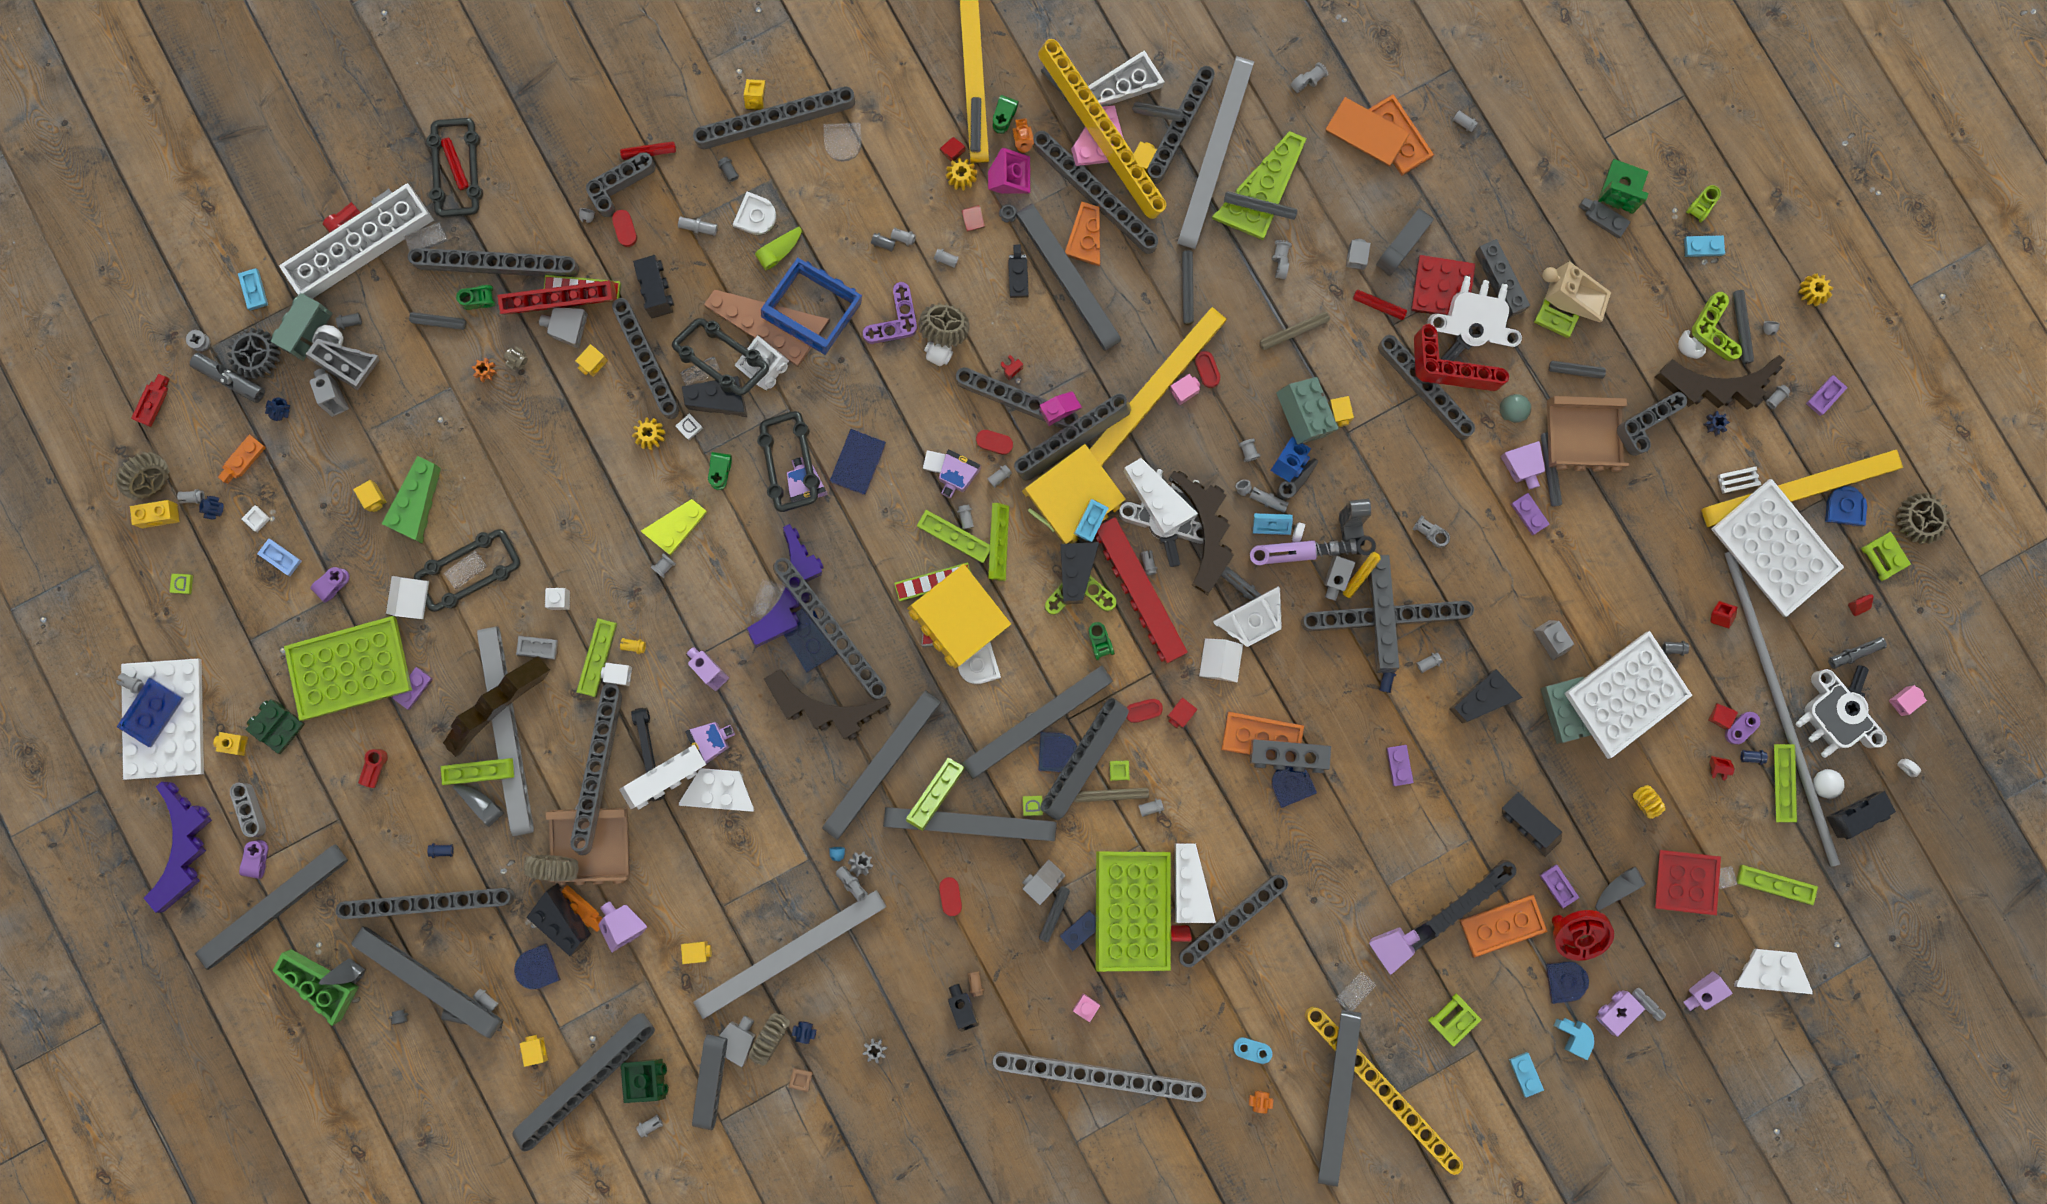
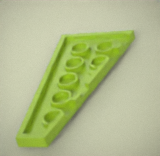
M1289 131L1273 151L1266 156L1262 163L1238 187L1235 193L1279 204L1307 138ZM1225 202L1212 216V219L1264 240L1274 215Z

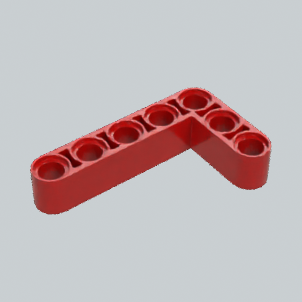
M1425 324L1414 335L1415 371L1417 378L1423 382L1497 391L1509 380V373L1504 368L1439 359L1438 332L1431 324Z

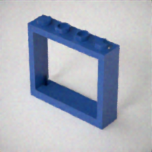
M797 257L761 308V318L826 355L861 305L862 295L857 293L856 289L844 285L841 280L830 277L824 270H818L810 262H805ZM799 273L851 303L827 340L774 309Z

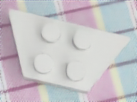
M1279 586L1214 620V624L1227 631L1229 635L1237 638L1247 647L1281 630Z
M700 768L679 802V806L754 812V806L751 803L740 771Z
M1754 949L1750 955L1749 962L1742 969L1743 973L1734 983L1735 987L1812 994V989L1799 958L1793 952Z

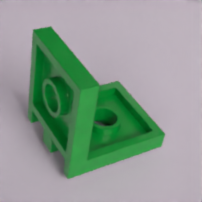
M1613 159L1598 202L1601 203L1603 201L1616 209L1622 208L1633 214L1647 200L1649 193L1642 190L1649 171ZM1620 180H1627L1629 186L1620 183Z

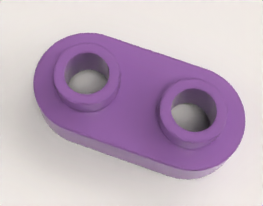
M1754 712L1741 714L1733 722L1731 728L1726 729V740L1731 744L1743 743L1760 726L1759 716ZM1749 718L1753 720L1752 725H1750L1748 722ZM1736 731H1738L1740 734L1738 738L1735 737Z

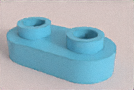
M1244 1037L1238 1038L1233 1044L1235 1054L1241 1058L1260 1064L1268 1063L1272 1058V1050L1267 1044ZM1241 1045H1247V1050L1242 1052L1240 1050ZM1260 1051H1266V1056L1260 1057Z

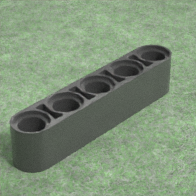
M707 1034L705 1037L692 1119L693 1127L711 1131L714 1129L725 1064L727 1038Z

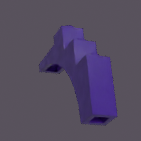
M790 524L784 526L783 534L788 544L790 562L806 582L821 576V569L824 568L819 558L816 559L814 554L806 557L808 555L807 549L804 544L800 545L798 541L800 536L796 528L792 529ZM791 577L789 580L790 586L797 588L799 580ZM786 587L772 610L761 620L747 628V633L755 648L797 629L799 619L795 612L791 613V610L800 605ZM803 593L801 600L804 603H808L810 601V594Z
M161 782L156 786L164 798L170 813L172 848L162 876L154 888L144 897L155 913L165 912L200 882L197 878V872L188 866L206 851L203 847V842L195 835L212 821L209 817L210 813L203 806H191L190 801L178 793L179 788L172 782Z

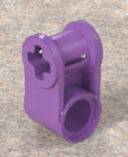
M330 568L311 585L310 589L324 603L328 602L348 583L349 573L345 569Z
M251 841L245 845L239 869L241 876L257 879L263 877L268 853V845L265 841Z

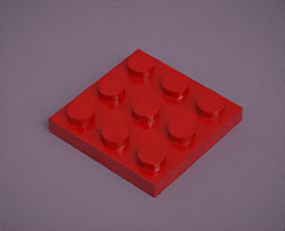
M1419 255L1411 311L1448 316L1451 301L1461 291L1465 276L1471 278L1468 292L1472 293L1475 263Z
M1659 850L1655 908L1717 916L1721 856Z

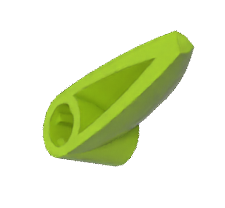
M800 226L756 251L755 256L765 271L776 266L792 250L801 235L802 230Z

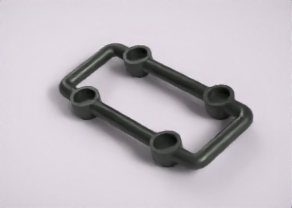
M470 118L436 120L431 124V134L426 140L432 152L433 189L429 192V197L434 202L435 213L440 217L476 214L479 210V200L483 197V191L478 186L476 146L480 144V137L475 132V123ZM468 125V132L464 135V141L469 146L471 185L467 188L466 193L471 199L472 207L442 210V203L446 199V194L441 189L439 149L442 148V138L438 135V128Z
M703 318L695 319L672 341V348L679 353L682 362H691L717 380L724 392L732 391L737 395H745L769 371V365L762 360L759 351L755 349L748 350L722 332L719 324L715 321L708 322ZM698 326H702L705 328L708 337H718L745 356L749 366H759L761 369L740 388L736 385L732 376L721 375L697 358L691 347H682L680 344Z
M798 411L788 412L763 420L760 424V435L757 439V443L764 450L770 481L767 495L773 500L774 507L779 512H786L813 504L818 498L817 488L820 485V480L813 472L807 442L810 429L803 422V417ZM795 419L796 424L793 427V433L800 440L806 471L803 484L809 489L810 497L782 505L781 499L784 491L777 483L771 451L774 439L768 433L767 427Z
M497 529L490 533L481 532L476 536L475 541L438 561L428 560L424 568L415 573L413 579L422 580L421 578L428 574L432 576L438 575L443 566L478 547H490L493 539L500 537L513 561L512 564L506 567L503 565L496 566L493 574L456 594H444L441 602L434 604L427 592L426 606L430 611L437 612L444 608L453 609L458 605L460 599L496 580L506 581L510 573L519 568L520 558L504 530Z

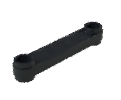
M647 707L632 710L631 716L634 726L637 725L647 773L654 769L656 764L648 728L650 714ZM665 794L657 799L651 797L650 799H648V801L655 802L664 799Z

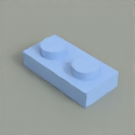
M268 539L257 553L288 576H291L302 562L272 539Z

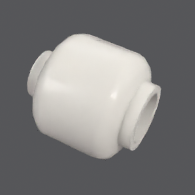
M928 342L924 349L927 352L926 359L937 366L947 365L953 355L952 347L948 348L946 345L941 347V344L938 343L934 346V342Z

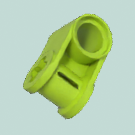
M1715 185L1708 186L1692 202L1686 213H1691L1702 223L1720 198V189ZM1706 193H1710L1713 199H1709Z

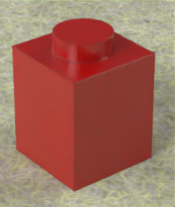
M1182 697L1168 714V722L1175 728H1183L1198 709Z

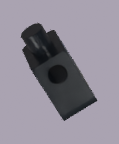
M960 984L949 987L952 998L948 999L958 1030L963 1032L978 1026L979 1022L969 995L962 992ZM960 1002L964 1003V1007L962 1009L958 1008V1004Z

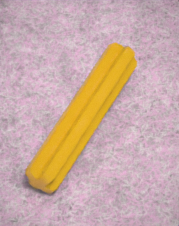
M1372 552L1347 584L1345 591H1343L1344 596L1351 598L1381 560L1379 554Z

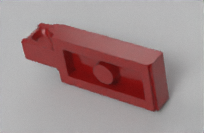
M158 374L154 382L151 381L149 385H146L131 419L152 427L167 395L168 388L166 387L170 380L168 377Z

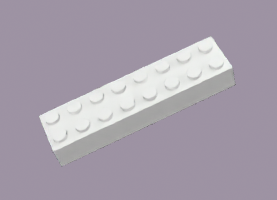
M407 183L288 259L279 267L298 296L301 292L313 299L428 225L434 219L416 192Z

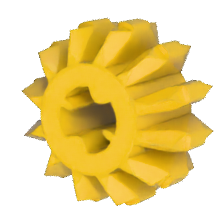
M958 158V163L951 161L952 167L947 166L946 168L948 172L946 179H950L948 184L950 186L954 185L955 190L961 186L964 191L966 185L971 188V182L977 181L974 163L969 164L968 159L962 162L961 158ZM963 172L964 176L960 177L959 173Z
M1818 274L1807 276L1799 285L1802 289L1798 293L1804 295L1801 300L1807 299V305L1812 303L1814 306H1819L1820 303L1825 304L1833 295L1830 291L1834 287L1828 285L1831 280L1825 281V275L1820 277Z
M646 417L645 423L638 420L640 426H634L633 429L637 432L632 434L634 438H637L635 443L637 445L641 444L642 449H645L648 445L649 450H653V444L659 447L658 441H664V438L661 436L665 434V430L661 429L663 425L657 423L655 418L650 422L649 418ZM647 431L651 432L652 435L650 437L647 436Z
M1645 785L1633 793L1634 801L1648 818L1658 817L1665 811L1662 799L1651 786Z

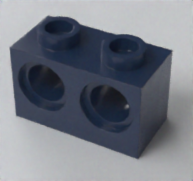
M1088 910L1059 935L1072 951L1096 932V917Z

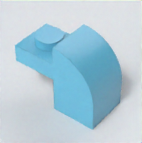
M1566 1018L1563 1021L1556 1019L1553 1026L1571 1035L1565 1050L1588 1060L1594 1047V1035L1591 1029L1580 1021H1577L1575 1025L1574 1022Z

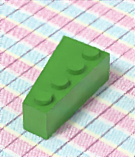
M417 456L382 524L423 544V534L427 527V518L432 507V498L436 490L441 468Z
M292 949L281 953L272 970L291 988L293 987L303 1000H307L315 1007L314 1010L322 1014L331 1026L342 1020L359 986L352 982L335 985L319 984L320 980L330 970Z

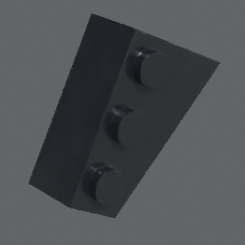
M655 255L633 261L637 280L641 287L640 292L645 301L644 308L651 319L673 313L672 306L675 305L672 295H668L667 292L669 288L667 278H663L661 272L664 271L662 261L658 260Z
M733 377L736 385L742 388L739 377ZM717 380L682 386L684 403L688 410L747 417L744 395H737L732 391L724 392Z
M1099 542L1060 545L1063 605L1083 604Z
M1495 669L1481 679L1449 710L1461 723H1466L1523 697Z
M1877 791L1826 818L1836 837L1847 840L1863 831L1871 829L1878 822L1889 820L1891 818L1890 815L1896 811L1886 792Z
M1519 792L1502 807V817L1509 824L1512 823L1517 828V831L1523 837H1526L1544 857L1562 841V831Z
M557 883L543 894L526 918L567 955L571 956L582 948L591 936V933L580 916L574 913L570 907L571 902L568 898L565 899L560 891L561 887Z

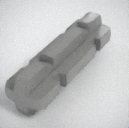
M1636 988L1632 992V996L1650 1014H1653L1652 1016L1657 1021L1665 1018L1666 1013L1648 995L1646 996L1642 989Z

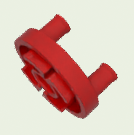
M1581 910L1565 917L1556 915L1551 921L1554 926L1553 941L1556 949L1563 957L1570 960L1583 961L1593 959L1603 954L1614 940V929L1606 915L1598 911ZM1584 935H1589V936L1586 937V938L1579 939L1580 937H1582V936H1584Z

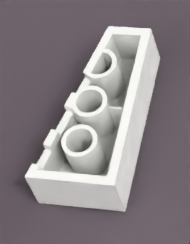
M1144 50L1088 87L1100 105L1104 107L1160 89L1165 81Z
M1142 458L1124 468V474L1163 537L1196 518L1198 513Z
M692 745L619 790L630 809L637 807L639 810L649 804L647 800L651 797L657 799L665 794L663 790L668 787L672 790L682 784L680 780L686 777L689 780L697 775L696 771L705 766L706 763L696 746Z
M1174 844L1175 922L1216 923L1196 844Z

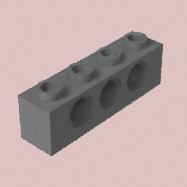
M1495 239L1480 246L1475 254L1497 298L1502 284L1508 285L1505 302L1509 306L1508 319L1525 312L1530 303L1498 240Z
M1253 739L1251 740L1249 764H1254L1255 768H1266V765H1272L1276 770H1285V767H1293V771L1305 772V768L1312 769L1313 773H1324V770L1330 769L1331 746ZM1268 750L1275 752V759L1272 761L1266 757ZM1288 751L1295 755L1293 762H1288L1285 758ZM1307 753H1311L1314 756L1312 764H1308L1305 761Z

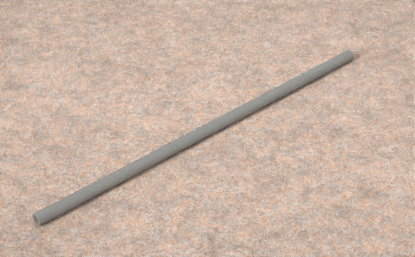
M1730 552L1724 553L1788 743L1795 744L1796 767L1830 867L1840 865L1738 561Z

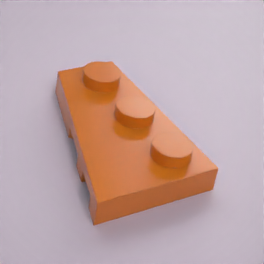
M1081 202L1065 253L1068 257L1100 267L1099 207Z

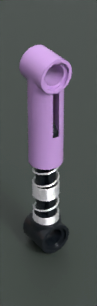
M1364 535L1345 542L1341 540V542L1329 541V543L1318 544L1314 540L1257 545L1252 548L1250 558L1254 564L1263 565L1316 560L1318 555L1321 557L1323 555L1338 556L1340 553L1348 555L1351 552L1352 554L1357 553V555L1367 556L1375 551L1376 543L1372 537ZM1364 540L1371 542V547L1367 551L1362 550L1360 547ZM1257 550H1262L1265 553V557L1262 560H1257L1254 557V553ZM1288 551V554L1269 556V553Z

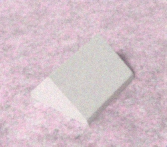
M392 576L386 614L424 619L429 581Z
M1205 639L1199 677L1237 683L1243 644L1224 639Z

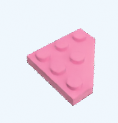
M1115 105L1102 107L1123 137ZM1084 127L1079 138L1071 148L1075 165L1109 163L1087 128Z

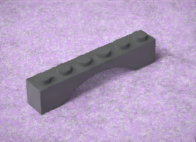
M1380 555L1381 560L1368 576L1374 611L1376 673H1394L1399 669L1390 556Z

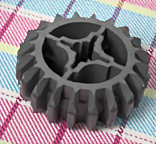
M251 328L250 332L243 329V335L237 333L238 339H231L234 344L228 345V348L232 350L227 353L231 357L228 361L230 364H233L232 369L248 379L250 377L258 379V376L265 378V372L272 374L270 369L277 368L274 363L280 362V359L276 356L280 355L281 352L277 350L279 347L271 342V334L267 331L264 332L262 329L256 330L255 328ZM258 340L264 341L266 350L260 348ZM242 358L248 359L250 367H246L243 364Z

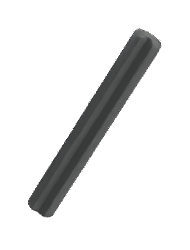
M1229 191L1225 193L1224 202L1292 220L1297 216V209Z
M1183 251V323L1193 324V252Z
M1737 290L1733 292L1739 341L1742 349V362L1749 364L1754 362L1745 291Z
M1548 432L1541 434L1550 502L1552 507H1558L1562 505L1558 471L1555 467H1549Z

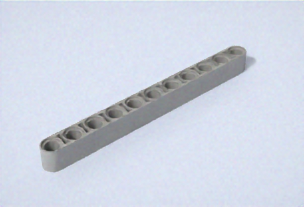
M1236 56L1177 244L1192 249L1196 248L1253 68L1254 61Z
M498 626L477 631L487 692L498 686L503 677L508 674L501 632ZM512 702L492 719L498 760L513 758L514 778L502 779L510 831L514 837L533 833L534 826Z
M877 890L870 893L863 901H857L695 1000L693 1003L702 1019L708 1017L887 906Z
M999 1051L993 1057L994 1067L1004 1072L1193 1102L1203 1101L1206 1097L1205 1087L1196 1081ZM997 1057H1006V1065L999 1066L996 1063ZM1024 1059L1027 1063L1026 1067L1018 1069L1015 1065L1017 1060ZM1038 1062H1043L1046 1064V1069L1043 1072H1038L1035 1069V1065ZM1056 1066H1064L1066 1068L1065 1073L1057 1075L1054 1071ZM1078 1068L1085 1070L1084 1077L1076 1078L1074 1076L1075 1070ZM1101 1071L1104 1073L1105 1077L1102 1081L1094 1080L1096 1072ZM1120 1074L1124 1077L1122 1084L1117 1085L1113 1082L1115 1075ZM1140 1077L1143 1079V1085L1136 1088L1133 1086V1080ZM1155 1081L1163 1083L1161 1090L1156 1091L1152 1088ZM1175 1084L1182 1085V1091L1178 1094L1172 1092V1087ZM1195 1087L1202 1089V1093L1198 1097L1192 1096V1089Z

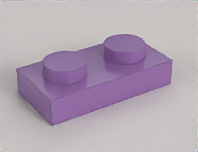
M1832 375L1806 404L1821 416L1848 387Z
M1529 493L1511 504L1531 535L1536 534L1549 525V522Z
M415 667L409 675L412 691L393 696L395 701L408 710L411 709L433 680V678L418 667Z
M1407 745L1386 748L1393 786L1413 783Z
M1558 865L1552 866L1539 875L1561 908H1565L1579 898Z

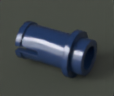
M1395 672L1382 673L1379 691L1391 693L1394 676L1396 677L1397 674Z
M1763 750L1741 751L1740 760L1743 763L1750 762L1758 763L1759 765L1767 763V752Z
M432 843V845H428V857H453L454 846L453 844L436 845Z

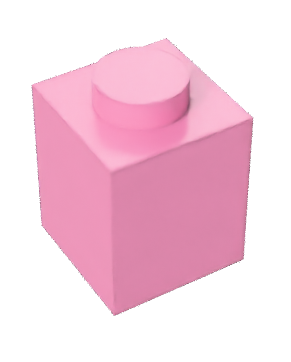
M1188 374L1171 385L1169 391L1178 404L1181 405L1199 393L1200 383L1195 377L1192 378Z
M1915 685L1905 687L1889 700L1901 716L1910 715L1927 701L1922 690Z
M1083 993L1074 1006L1073 1012L1090 1022L1099 1009L1100 1004Z

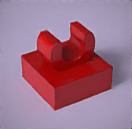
M1009 355L1008 359L1011 361V364L1005 365L1004 362H1001V367L1004 369L1005 377L1011 380L1023 369V363L1019 359L1015 361Z
M1711 757L1709 763L1712 768V778H1715L1717 773H1722L1721 778L1724 781L1728 775L1733 776L1735 768L1731 760Z

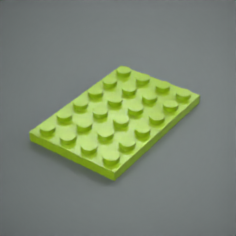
M395 616L284 646L299 721L309 720L412 691Z
M1096 851V971H1171V852Z

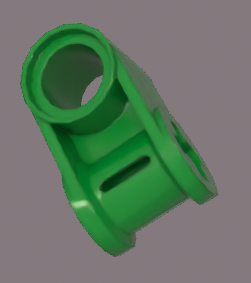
M1000 95L993 115L992 127L996 133L1003 134L1007 132L1016 113L1018 100Z
M491 285L461 289L456 294L458 303L466 310L495 306L492 298L493 286ZM466 296H471L470 301L463 303V299Z
M717 452L711 453L708 481L713 489L722 490L726 487L732 455ZM720 477L721 480H718V482L715 483L714 480H717V478Z
M1100 622L1091 624L1088 628V635L1096 661L1100 657L1109 654L1115 655L1105 626ZM1094 626H1099L1102 629L1100 636L1092 634Z

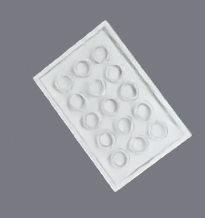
M1772 479L1765 482L1711 529L1783 617H1787L1844 568Z
M1650 631L1645 632L1564 693L1607 759L1614 757L1692 696Z
M202 659L121 664V673L134 679H141L144 683V688L140 693H131L130 689L122 686L123 780L204 774Z

